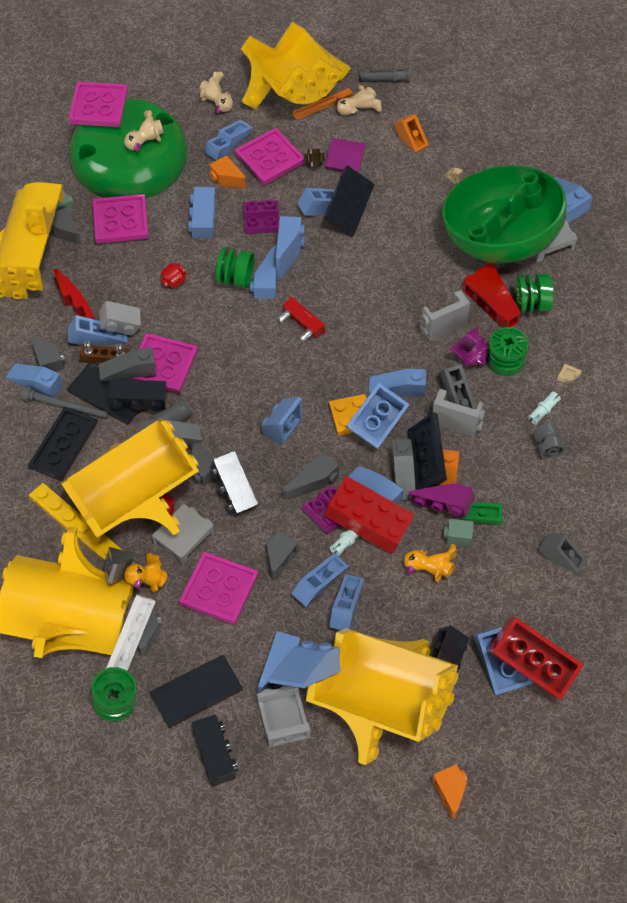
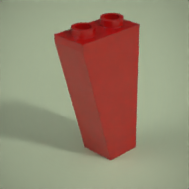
M492 263L480 267L477 272L468 275L464 279L463 291L501 328L513 327L519 323L521 312Z

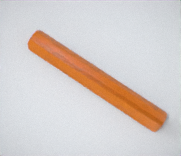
M350 88L344 89L294 110L293 117L295 120L301 119L337 104V97L351 98L353 93Z

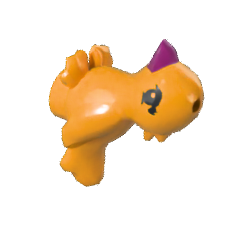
M451 544L447 552L426 556L428 552L423 550L408 552L404 558L407 574L409 575L418 570H426L435 575L437 583L441 580L442 575L448 578L455 568V564L451 562L457 556L455 544Z
M149 553L145 557V566L132 564L125 569L124 579L128 584L138 589L143 582L149 585L150 590L155 593L158 591V585L162 587L165 583L167 572L160 568L162 565L159 560L160 557Z

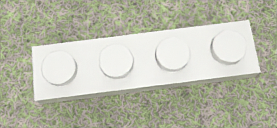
M136 595L107 668L119 667L128 670L156 602L155 600Z

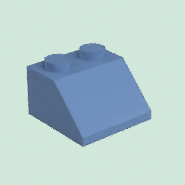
M285 398L279 404H276L269 418L266 417L262 423L263 436L283 445L302 420V398Z

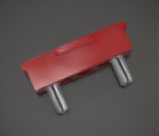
M289 296V299L282 305L284 313L278 318V321L282 323L290 316L303 327L306 332L299 337L302 342L311 335L317 339L322 334H325V324L297 300Z

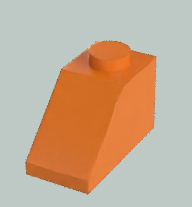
M416 114L406 115L393 123L399 137L415 153L429 145Z
M227 155L209 164V176L219 186L246 188V176Z
M443 449L447 480L438 486L456 484L460 451Z
M457 764L435 773L432 781L452 819L457 816L468 781L464 770H460Z

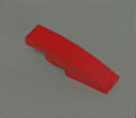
M53 269L65 307L73 305L77 316H85V318L95 320L87 301L77 287L58 269Z

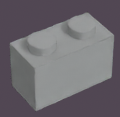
M105 301L99 310L100 329L126 335H135L141 327L140 308Z

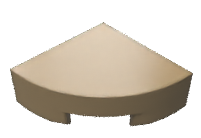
M452 168L445 174V177L458 184L462 180L463 170Z
M564 364L557 377V381H573L581 375L582 371Z

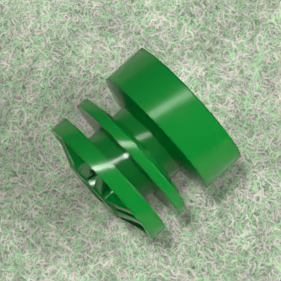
M222 247L216 262V282L218 284L225 282V285H230L234 278L235 287L247 289L254 271V252L241 250L237 257L235 248L230 250L229 247Z
M536 274L534 282L531 275H526L525 279L523 275H517L514 292L515 302L520 312L525 313L527 308V311L532 313L534 304L538 312L551 311L553 307V286L550 274Z
M505 327L496 330L491 335L486 360L489 368L494 373L501 376H513L520 373L524 368L528 349V340L524 333L516 328Z
M119 667L106 668L100 671L93 680L92 706L96 714L104 720L115 722L127 718L133 712L136 705V682L133 676L125 669Z

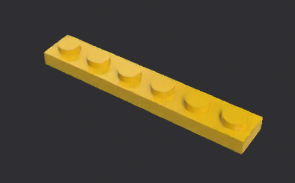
M44 483L29 494V498L66 530L69 527L78 528V540L102 561H105L109 547L122 550L104 534L97 538L84 517Z

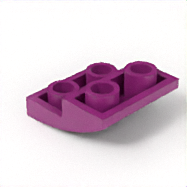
M333 138L325 168L343 171L344 167L348 165L359 173L366 144Z
M278 200L243 202L245 234L275 233L279 231Z
M334 485L320 491L318 497L305 502L302 506V509L326 534L333 532L341 526L324 516L328 504L338 490Z

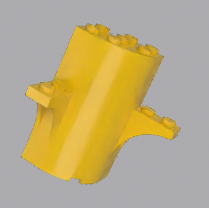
M292 22L275 48L252 36H249L242 46L241 50L251 63V79L242 102L257 110L267 93L273 88L279 96L293 103L310 104L327 96L338 80L342 82L351 68L318 44L303 27Z
M29 183L16 192L6 227L0 232V297L28 299L27 289L32 291L43 290L39 267L58 201L63 202L64 199L62 184Z
M158 419L123 443H115L99 458L61 482L97 538L117 524L132 518L155 520L163 524L173 536L180 532L178 529L179 521L174 515H169L167 512L169 506L163 498L160 500L159 497L199 471L197 469L199 464L193 455H188L186 452L188 447L184 440L174 436L172 432L175 429L169 421Z
M69 527L67 532L63 533L61 544L64 545L63 552L60 551L58 563L16 555L12 561H9L8 567H5L2 579H4L0 590L1 634L32 639V649H35L34 657L43 658V656L50 652L64 649L87 650L112 655L123 628L125 611L132 598L134 586L128 584L125 579L113 584L107 583L105 572L93 566L83 555L78 542V528Z
M348 628L336 632L334 647H339L341 672L309 685L306 701L337 713L347 722L357 741L359 751L358 763L367 765L377 758L379 754L378 742L382 736L383 729L417 742L422 741L434 731L439 730L447 707L454 700V693L452 692L458 680V673H456L458 665L429 656L430 641L425 639L409 642L390 641L368 636Z

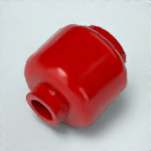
M170 263L160 272L162 277L160 281L166 288L170 286L172 289H176L186 281L187 272L179 263Z

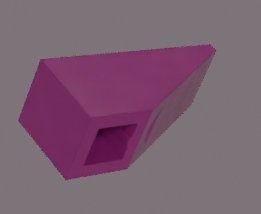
M455 483L409 492L414 505L432 508L437 512H448L456 517H467L475 499L471 487Z

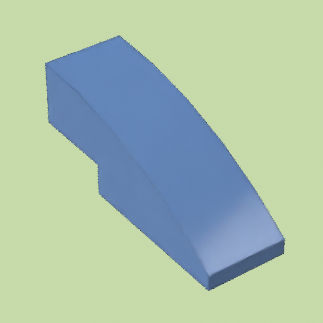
M238 120L220 129L217 137L207 141L205 153L215 160L226 156L250 134L253 127L242 120Z
M358 466L348 476L396 504L403 498L402 488L372 470Z

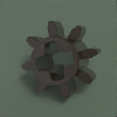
M320 148L307 149V154H303L304 162H308V167L321 166V161H325L324 153H320Z

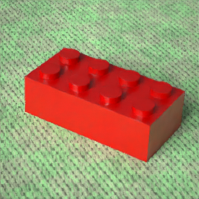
M347 475L324 513L325 517L355 532L360 537L390 554H393L415 515Z
M511 616L487 650L533 684L559 700H562L584 666L580 661L517 617Z

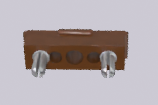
M85 341L81 347L79 362L99 366V364L125 354L130 350L122 348L121 344L120 347L119 344L116 347L90 345L89 341L88 343Z

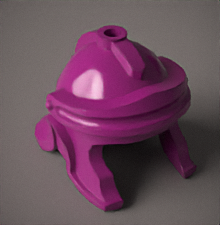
M476 326L449 349L459 359L463 360L461 364H464V366L478 364L482 366L487 362L486 356L489 342L486 341L484 343L485 338L478 333V327Z

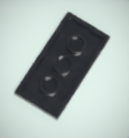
M350 166L344 167L323 219L349 237H353L375 184Z
M88 363L68 386L67 391L97 409L108 412V415L122 423L129 425L140 410H116L109 408L107 397L110 381L100 382L99 367Z
M64 407L27 465L28 468L63 481L96 427L98 419Z
M432 412L408 429V436L412 444L416 490L435 487L447 480L438 414Z
M223 654L150 691V695L169 729L243 691V687Z

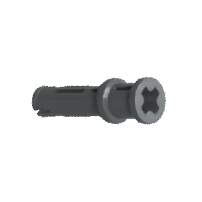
M407 67V69L393 68L387 71H361V82L392 80L394 83L406 80L410 82V67Z

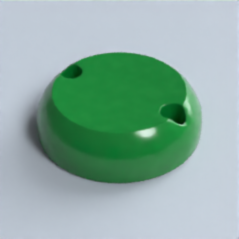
M126 99L121 127L77 125L69 146L70 163L76 179L87 190L103 198L145 194V198H149L166 190L182 174L188 155L186 138L177 120L160 106L139 99ZM151 110L154 121L160 119L163 133L159 135L161 142H158L155 138L143 142L139 151L127 149L124 143L125 136L131 131H139L146 119L144 112Z
M520 165L491 167L467 176L451 189L443 203V223L450 240L468 256L487 263H514L539 254L557 238L566 220L567 202L561 184L553 176L542 170Z

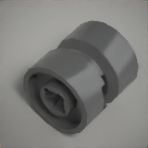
M543 424L534 430L533 434L542 458L550 459L563 454L565 447L556 424Z

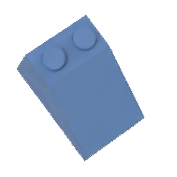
M554 177L561 184L565 192L567 202L566 220L568 223L590 210L593 197L583 187Z
M280 216L276 251L277 280H281L301 253V246L304 247L305 236H302L305 232V225L301 224V217Z
M378 383L346 427L378 449L410 404L381 383Z
M504 624L472 634L477 652L495 695L532 684L531 681L487 651Z
M314 641L301 642V645L293 647L269 678V683L305 688L341 672L339 647H333L330 643L314 644Z

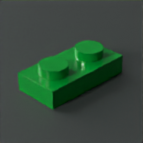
M473 502L467 517L462 516V520L473 521V523L502 525V504Z

